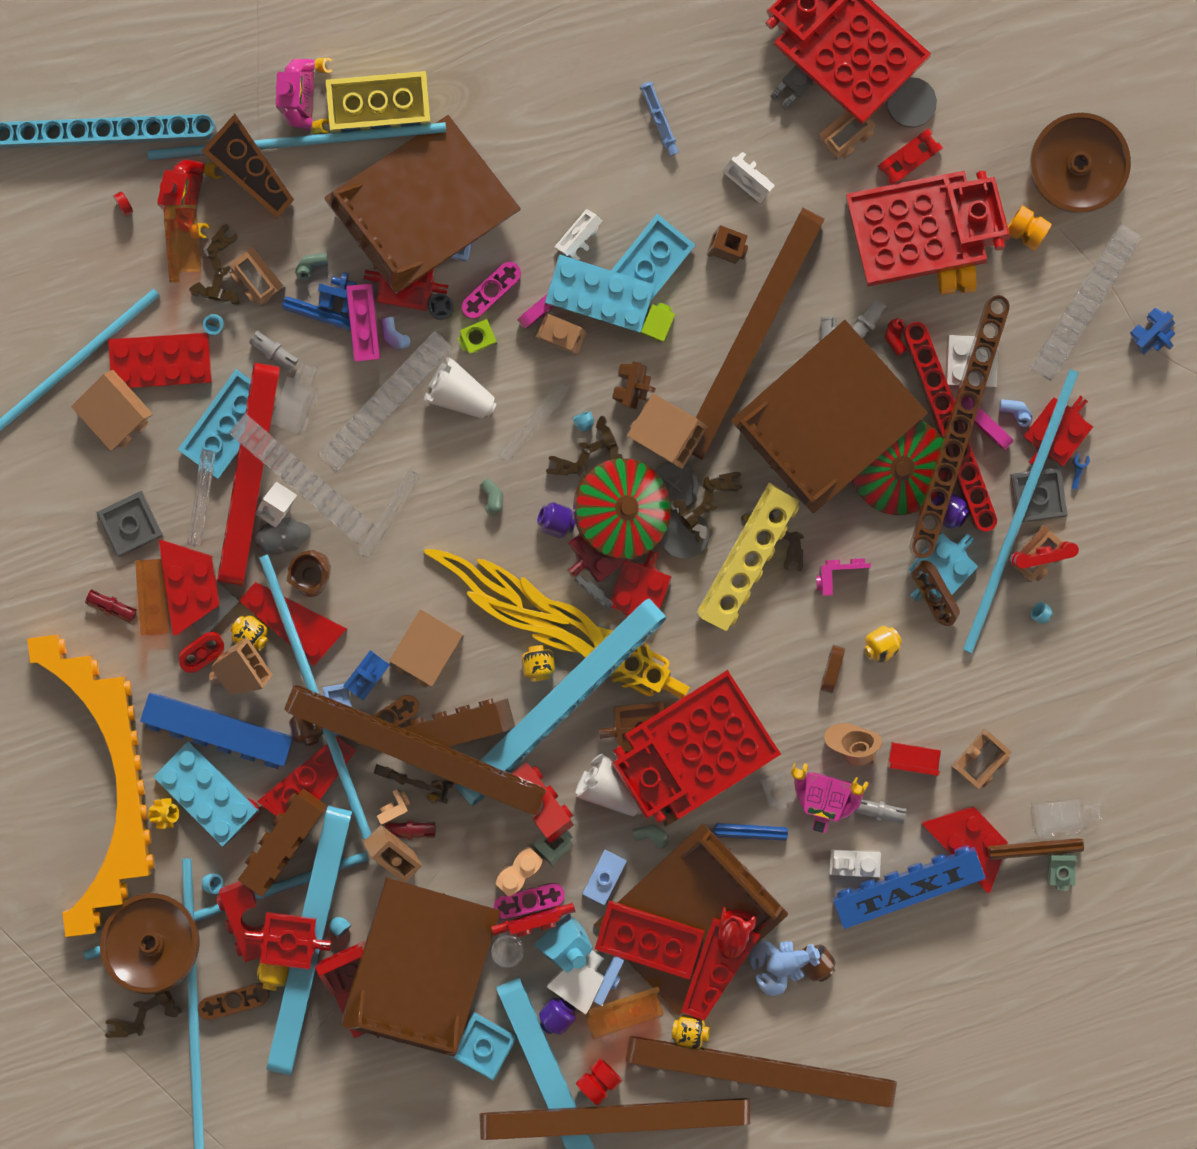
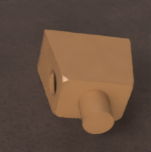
M545 314L540 321L534 338L578 356L587 332L577 325L550 314Z
M246 637L217 658L212 665L213 671L209 674V679L214 686L222 684L226 691L233 695L263 689L273 675L248 637Z

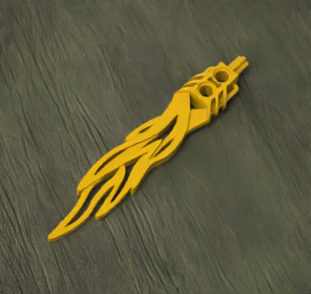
M436 549L424 550L425 554L452 570L465 581L473 591H468L467 595L482 609L511 626L537 632L532 636L542 643L570 652H579L586 658L613 632V630L597 627L578 608L545 597L526 578L521 577V580H519L505 569L490 561L477 559V562L497 578L505 588L490 581L474 565L459 556ZM444 557L465 565L485 585L507 597L517 606L501 602L485 594L462 570ZM496 570L507 576L523 592L528 600L544 613L524 609L520 596ZM554 606L560 607L572 613L573 615L578 617L583 623L569 618L568 616L560 612L558 609H556ZM494 608L531 625L513 621L501 615ZM543 619L561 624H569L570 622L583 631L595 647L593 648L581 638ZM555 637L568 645L555 643L549 639ZM645 642V647L640 645L629 656L638 659L639 668L637 670H627L624 661L610 675L614 678L610 681H620L625 684L621 685V687H631L646 696H652L655 691L659 693L662 688L682 699L690 689L688 685L669 676L671 671L668 669L670 665L668 659L650 650L649 645ZM652 657L665 663L664 666L654 662ZM655 668L660 671L661 679L659 682L651 683L648 681L647 672L650 669ZM642 683L643 685L651 688V690L647 691L638 686V684Z

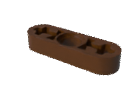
M926 560L918 562L912 572L913 580L935 619L944 626L953 625L960 615L958 605L936 566ZM935 589L939 591L942 597L933 596L930 590Z
M404 695L373 716L380 719L383 713L389 712L394 716L393 725L399 726L418 712L419 701L412 695ZM403 700L413 701L415 704L412 707L413 712L404 711L400 714L404 718L399 721L397 713L391 707L396 705L398 710L404 706Z
M254 983L214 994L201 1000L198 1005V1012L206 1020L242 1012L264 1005L269 999L270 992L268 989L262 988L263 983ZM255 988H258L260 992L264 991L265 995L261 997V1001H258L257 998H252L248 1000L250 1005H245L246 999L242 991H246V996L253 994ZM235 994L240 997L241 1004L238 1008L228 1006L227 998L229 995ZM222 997V1005L226 1010L225 1012H221V1007L214 1009L211 1015L209 1011L203 1010L207 1005V1001H210L211 1005L219 1004L218 998Z

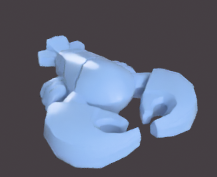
M761 940L748 955L752 969L755 970L758 966L761 968L766 963L768 957H770L766 969L770 973H762V976L760 973L755 975L760 989L770 996L780 995L787 988L789 975L794 982L803 978L804 974L800 968L809 962L814 966L820 963L819 951L814 948L813 944L807 945L806 951H793V943L790 941L780 942V950L766 940Z

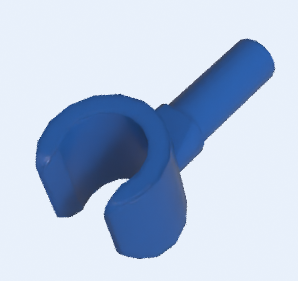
M1079 454L1073 459V466L1076 469L1072 489L1078 490L1082 471L1090 462L1089 456L1086 457L1084 465L1078 463Z

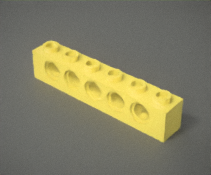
M770 482L768 483L697 611L701 619L725 631L728 630L729 626H733L739 616V613H737L742 604L745 605L747 603L753 583H757L763 573L762 567L774 555V546L777 540H781L787 531L786 524L790 517L793 518L798 512L799 499L795 495ZM772 510H780V514L776 519H769V514ZM760 532H768L765 540L757 541V535ZM755 553L756 556L752 562H744L747 554ZM735 576H744L740 584H732ZM724 597H731L730 604L727 606L720 605Z

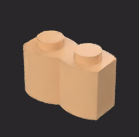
M525 847L517 854L514 863L506 866L499 873L496 885L507 896L515 894L523 886L525 878L532 876L539 870L543 857L533 847Z

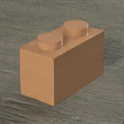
M382 825L363 842L371 858L402 882L409 880L422 867L414 850Z

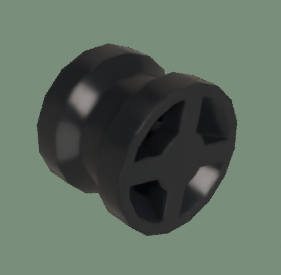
M445 294L434 295L428 303L430 314L437 320L448 319L453 313L454 306L452 300Z

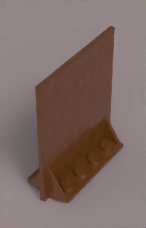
M449 115L436 122L446 123L445 133L415 136L324 197L326 203L372 262L373 269L378 270L394 293H399L521 210Z
M843 320L732 418L731 422L771 466L770 468L787 484V488H790L811 513H815L926 416L928 412L846 320Z
M701 824L617 902L705 931L690 980L627 960L635 971L651 985L678 1015L682 1013L681 1010L713 918L721 920L720 916L723 907H725V912L729 910H742L756 917V925L752 931L761 934L755 945L788 916L785 908L750 873L747 867L730 852L731 848H727L705 824ZM605 914L593 924L599 932Z
M386 877L340 1025L345 1028L375 1035L377 1038L382 1037L397 1043H405L445 1055L456 1056L493 937L491 926L497 924L501 910Z

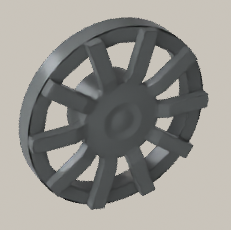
M580 574L574 578L578 585L587 590L590 595H593L607 609L612 607L614 603L592 581L588 582Z

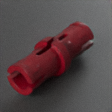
M93 589L89 591L85 600V604L104 611L105 615H113L130 624L137 612L136 608L117 601L116 597L112 596L110 598Z
M408 820L402 823H385V828L397 838L413 840V838L436 837L435 822L419 823Z

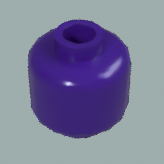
M954 493L951 494L942 525L949 529H953L956 526L960 528L970 513L967 510V502ZM938 495L934 499L933 504L935 506L941 505L943 497Z
M551 502L547 506H543L538 514L537 524L540 525V530L545 534L563 538L568 532L572 533L574 530L575 521L573 512L569 507Z
M562 997L551 999L539 1012L541 1028L548 1034L561 1035L565 1033L576 1020L575 1007Z

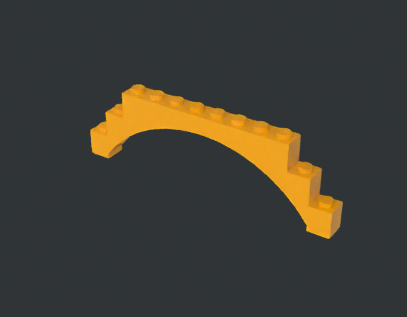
M61 634L27 638L30 663L37 662L54 673L79 696L97 721L112 757L116 776L117 809L111 843L105 860L90 887L71 909L62 912L65 937L93 934L99 931L98 927L102 926L100 911L96 912V908L121 905L125 898H128L127 883H123L122 879L149 876L152 874L151 869H155L154 856L149 854L148 845L152 844L150 829L146 830L145 820L148 819V808L142 802V795H145L144 780L139 779L138 771L142 770V760L140 755H136L135 745H139L137 730L133 731L132 721L136 720L134 705L130 706L129 696L133 694L131 681H127L126 676L97 680L96 675L100 674L98 660H94L93 655L64 659L63 654L67 653L65 639H61Z

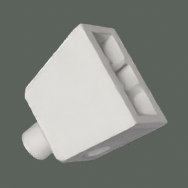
M592 950L586 958V964L582 968H573L567 973L561 969L548 982L547 987L584 1014H587L604 979V975L597 971L604 958Z

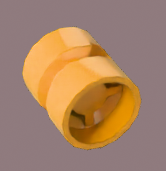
M1022 205L1008 225V230L1011 237L1016 240L1021 238L1023 245L1035 251L1052 224L1041 216L1035 218L1034 212Z
M975 266L937 273L940 295L955 294L956 290H959L961 293L976 292Z

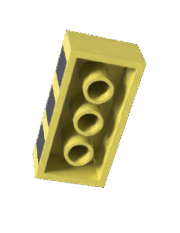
M426 71L326 80L331 133L431 124Z

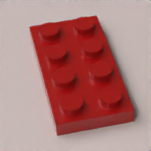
M208 333L108 339L110 371L114 370L129 388L212 383Z
M609 901L595 950L690 980L705 931Z

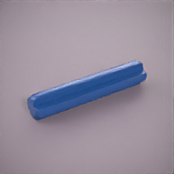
M288 296L284 298L282 304L284 310L351 331L349 316Z
M716 823L714 835L727 838L786 841L788 829L786 827Z

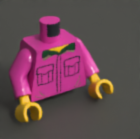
M317 58L315 61L313 59H293L285 67V72L277 73L276 108L284 115L287 124L305 130L311 129L315 135L329 133V131H325L322 128V125L329 124L328 119L312 121L314 72L312 71L315 69L319 73H330L332 70L325 69V62L332 61V59Z
M794 763L791 775L794 778L799 804L804 808V813L815 816L812 830L826 833L829 820L841 821L842 818H848L860 807L864 791L869 784L867 781L863 786H860L857 783L858 777L853 782L815 772H808L806 777L808 765L804 763L803 770H799L796 768V763Z

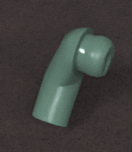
M327 253L305 255L296 267L295 273L297 278L307 280L316 266L328 265Z
M487 477L479 486L488 494V504L485 506V510L489 515L494 516L503 508V492Z
M652 824L632 829L635 841L649 838L656 844L657 848L661 849L667 847L669 843L667 833L656 825Z

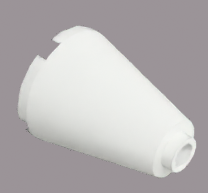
M447 357V365L442 362L428 386L432 388L430 395L425 393L424 400L430 404L481 419L485 416L490 417L496 407L494 396L453 359Z
M599 754L590 763L594 767L589 772L584 771L575 791L578 794L576 796L582 800L632 817L636 814L640 815L642 813L612 766V761L607 756Z

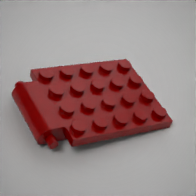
M777 0L767 9L769 19L765 22L766 26L772 30L777 25L784 32L774 41L773 45L862 125L931 57V53L872 0Z
M959 171L846 194L867 287L988 263L984 247L995 246V250L1000 251L1005 248L1004 242L1010 239L995 177L987 178L986 171H979L976 173L977 180L967 182L965 171Z
M726 670L624 734L633 750L626 754L621 746L617 747L612 751L617 760L611 764L644 817L647 819L653 815L656 822L659 823L666 819L661 811L664 807L668 806L678 820L774 760L781 753L732 675Z

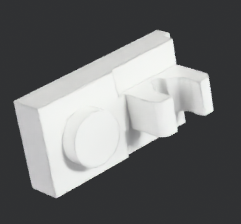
M741 153L736 158L733 157L722 172L756 201L761 203L775 185L767 177L754 170L756 162L753 161L748 165L743 160L746 154Z
M586 209L555 245V248L573 259L580 260L576 255V250L580 247L586 251L589 250V246L584 241L597 232L603 220Z
M831 849L830 875L880 877L881 852Z

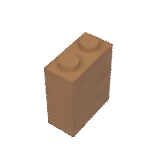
M114 370L104 373L71 406L111 451L118 447L124 449L133 440L131 436L136 431L137 433L143 431L149 425L147 420L153 415Z
M652 393L651 397L645 401L639 417L632 423L627 436L683 469L708 426Z
M420 609L389 660L393 663L391 668L402 675H405L406 672L415 676L413 681L424 688L427 685L433 686L463 634Z

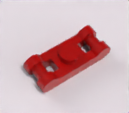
M929 128L877 166L881 172L884 171L889 178L887 181L890 185L899 182L943 149L942 145L939 142L936 143L931 136L933 133ZM922 142H924L929 149L925 153H923L918 147V145ZM895 162L902 168L899 172H896L892 167V164Z
M1063 541L1058 548L1051 549V546L1036 548V553L1028 555L1015 552L1011 555L1010 561L1013 566L1029 568L1077 556L1079 547L1075 543Z

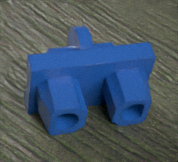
M344 272L342 278L333 276L331 284L339 285V288L319 283L317 290L320 293L319 306L332 310L335 297L344 299L341 312L349 314L346 286L357 285V282L348 280L349 273Z
M1154 308L1147 316V320L1153 327L1147 331L1139 324L1130 332L1131 337L1137 344L1138 351L1143 355L1152 347L1158 352L1163 346L1169 350L1174 346L1170 339L1175 335V332L1170 328L1175 322L1172 319L1174 316L1169 311L1164 313Z
M370 650L343 686L364 701L390 664Z

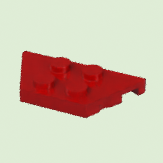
M159 540L172 633L175 636L220 606L212 555L165 540Z
M974 806L923 821L921 824L951 855L955 854L954 850L967 845L969 848L975 847L986 879L977 883L989 893L993 887L1002 859H989L987 849L989 846L1008 844L1006 839Z

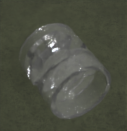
M509 932L499 934L493 941L491 949L492 958L501 967H514L523 958L524 944L522 939L517 937V934L511 935Z

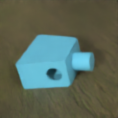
M571 914L564 915L556 923L555 927L547 931L534 944L550 961L566 973L570 972L573 968H582L586 964L585 957L593 949L584 927Z

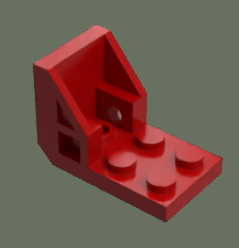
M365 941L319 961L315 966L331 995L335 996L342 1014L347 1004ZM350 1029L353 1038L365 1034L364 1032Z

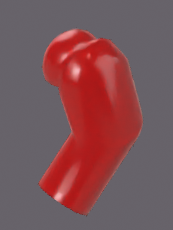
M900 318L892 319L887 324L884 336L896 356L907 350L900 340L902 329L905 327L904 321Z

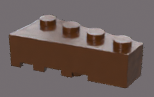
M234 113L204 147L202 152L278 219L294 201V198L236 113Z
M491 698L478 702L479 706L470 709V705L455 708L456 713L447 715L446 711L432 714L433 719L424 721L423 717L410 720V726L403 729L450 747L505 732L514 728L515 722L508 698L496 702Z
M305 789L298 795L296 793L292 794L285 804L289 807L285 814L280 812L272 823L275 828L271 833L266 832L258 843L261 845L257 853L253 851L245 861V864L248 866L238 878V881L261 897L264 896L328 807Z

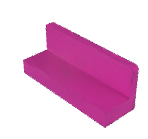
M373 283L346 286L354 360L380 359Z

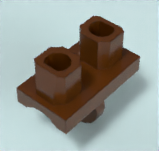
M634 361L632 364H620L618 377L628 379L626 388L618 386L614 388L612 399L622 403L623 406L636 410L639 399L646 401L648 392L655 393L656 388L649 386L651 376L645 375L647 366Z

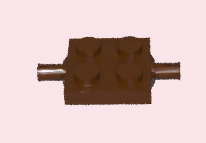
M664 701L614 707V727L599 728V733L609 732L607 734H599L600 739L615 737L618 747L621 746L627 754L633 749L624 737V734L663 711Z

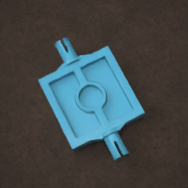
M940 532L933 553L929 557L916 558L907 570L912 573L917 563L923 560L933 563L952 595L978 567L965 551L974 541V538L966 533L957 544L950 541ZM928 546L921 554H924L928 550ZM918 587L910 594L916 602L922 598ZM935 589L930 590L936 597H942L939 591Z

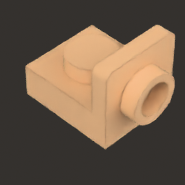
M398 788L393 790L399 805L395 806L392 802L380 808L382 813L377 815V818L381 825L409 811L407 806L411 803L405 791L400 792Z

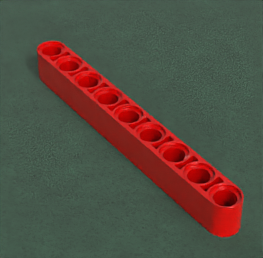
M912 322L904 329V341L938 433L943 439L945 432L944 423L949 419L954 399L927 327L922 322ZM912 327H917L921 330L922 336L920 340H913L910 337L909 331ZM922 350L930 354V361L927 364L921 363L918 359V353ZM929 374H935L939 378L937 387L928 385L926 379ZM938 397L946 399L948 403L946 410L937 409L935 401ZM956 420L954 422L956 424L955 432L958 434L964 433L965 429L962 421ZM968 440L956 481L963 500L968 504L967 510L970 511L969 516L974 528L980 532L991 531L997 525V515ZM953 444L947 446L950 458L956 457L953 454ZM964 467H969L973 471L974 475L970 481L964 480L961 475ZM974 490L979 491L982 495V501L979 504H974L970 500V494ZM983 513L987 514L991 519V523L987 528L979 524V517Z
M254 363L217 582L241 586L244 582L280 367L261 363Z

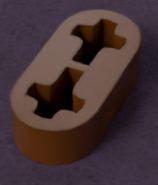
M836 645L832 646L820 686L821 691L833 693L845 648Z

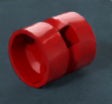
M600 1058L591 1067V1074L585 1073L576 1082V1085L598 1106L607 1097L606 1091H613L623 1080L607 1062Z

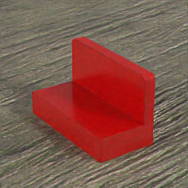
M891 742L887 767L939 776L940 771L938 767L941 750Z

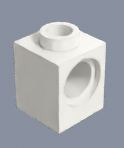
M276 482L263 498L255 515L276 528L290 510L297 495Z

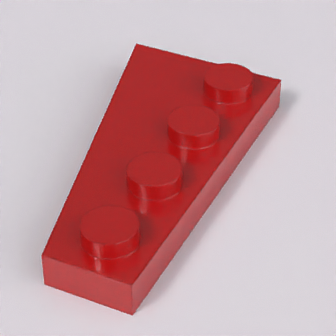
M255 582L239 601L291 646L271 590ZM284 596L307 661L315 666L347 628Z
M336 736L345 764L347 765L357 750ZM328 744L256 802L275 816H278L280 812L285 814L289 807L285 804L292 794L296 793L298 795L303 789L321 800L339 775Z
M713 918L681 1012L705 1021L761 934L750 931L749 940L742 954L734 959H728L723 955L718 946V930L721 920Z

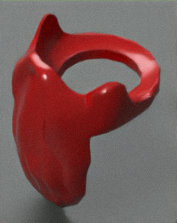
M723 907L720 916L721 924L718 930V946L724 956L728 959H734L745 950L746 943L749 940V933L756 925V917L742 910H729L725 912V907Z

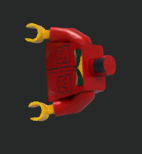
M181 160L173 167V170L164 171L163 179L160 183L157 205L163 210L166 222L186 232L190 230V234L194 238L207 237L202 235L200 230L201 228L209 229V225L206 223L192 224L203 179L202 174L205 173L206 176L216 179L221 178V176L214 174L215 168L219 167L214 162H208L205 165L204 162Z

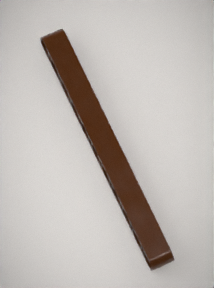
M804 207L799 213L696 416L698 420L708 426L691 454L701 460L705 456L825 218Z
M1001 295L993 296L986 301L909 544L911 554L917 558L929 557L935 549L1009 313V301ZM993 301H998L1002 304L1003 311L1001 314H995L991 310ZM985 325L994 327L995 336L993 338H988L984 335L983 329ZM978 349H984L987 352L988 358L985 362H980L976 358V351ZM970 373H977L980 376L978 386H973L969 383L968 376ZM964 396L972 399L973 406L970 410H965L961 406V399ZM956 420H960L965 424L964 433L958 434L954 431L953 424ZM949 444L955 445L958 449V454L955 458H950L946 454V447ZM941 468H946L950 472V479L947 482L941 481L938 477V472ZM934 492H939L943 497V502L939 506H935L931 502V495ZM926 516H932L935 519V527L932 530L926 529L923 525V520ZM919 540H924L928 544V550L924 554H920L916 550V543Z
M294 685L284 708L291 715L529 814L536 815L546 793L543 787L302 686Z
M629 1036L625 1060L636 1065L884 1107H893L897 1081L703 1047L699 1049L678 1046L673 1042L638 1036Z
M749 1098L501 1111L479 1114L481 1140L751 1124Z

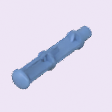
M646 82L640 86V91L642 90L651 112L650 116L653 117L663 140L662 145L666 147L669 156L678 154L679 152L675 144L676 138L673 137L663 112L664 108L661 107L653 87L654 83Z

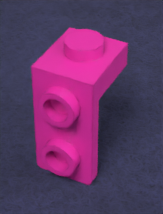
M865 558L850 559V564H840V560H825V565L819 566L820 576H816V590L821 591V596L833 595L832 570L871 568V563H865Z

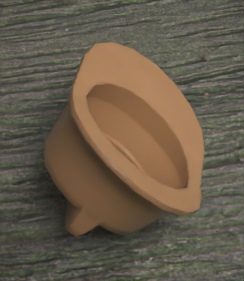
M849 723L832 725L824 734L826 745L835 752L843 754L846 761L855 766L874 764L876 752L882 745V739L877 733Z

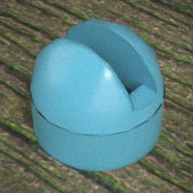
M217 314L208 315L203 321V328L210 335L218 334L224 327L223 319ZM209 320H212V321H215V322H217V323H220V327H219V326H216V325H214V324L208 323Z
M591 411L572 418L576 428L581 431H588L593 427L594 418Z
M1044 602L1037 603L1031 610V618L1041 624L1048 623L1050 616H1053L1052 609Z
M218 874L205 875L202 879L201 887L209 894H218L220 888L223 887V879ZM211 881H214V886H210Z
M336 917L330 922L329 928L335 938L338 939L350 929L351 924L345 918Z

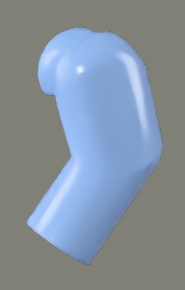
M394 317L382 318L384 340L395 349L402 350L409 347L410 338L395 330Z
M1005 399L1000 400L999 411L1012 413L1018 424L1022 427H1027L1031 424L1032 414L1025 403Z

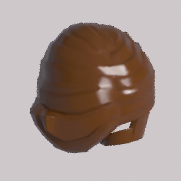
M308 550L293 557L288 567L286 581L306 597L320 595L330 578L331 565L329 559L325 554L315 550Z

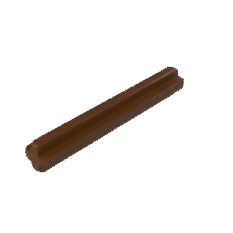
M1076 838L989 846L987 852L988 858L992 860L1076 853L1084 851L1083 839Z

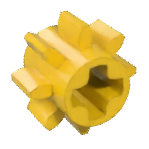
M171 798L154 800V805L148 811L150 822L156 823V829L173 828L174 822L179 819L178 806L171 804Z

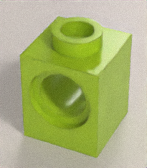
M658 303L657 306L652 304L640 334L664 343L675 317V313L671 312L672 308L663 303Z
M487 319L459 330L461 337L457 339L463 352L468 350L470 355L497 344ZM478 331L483 334V341L480 344L474 345L469 341V336L472 332Z

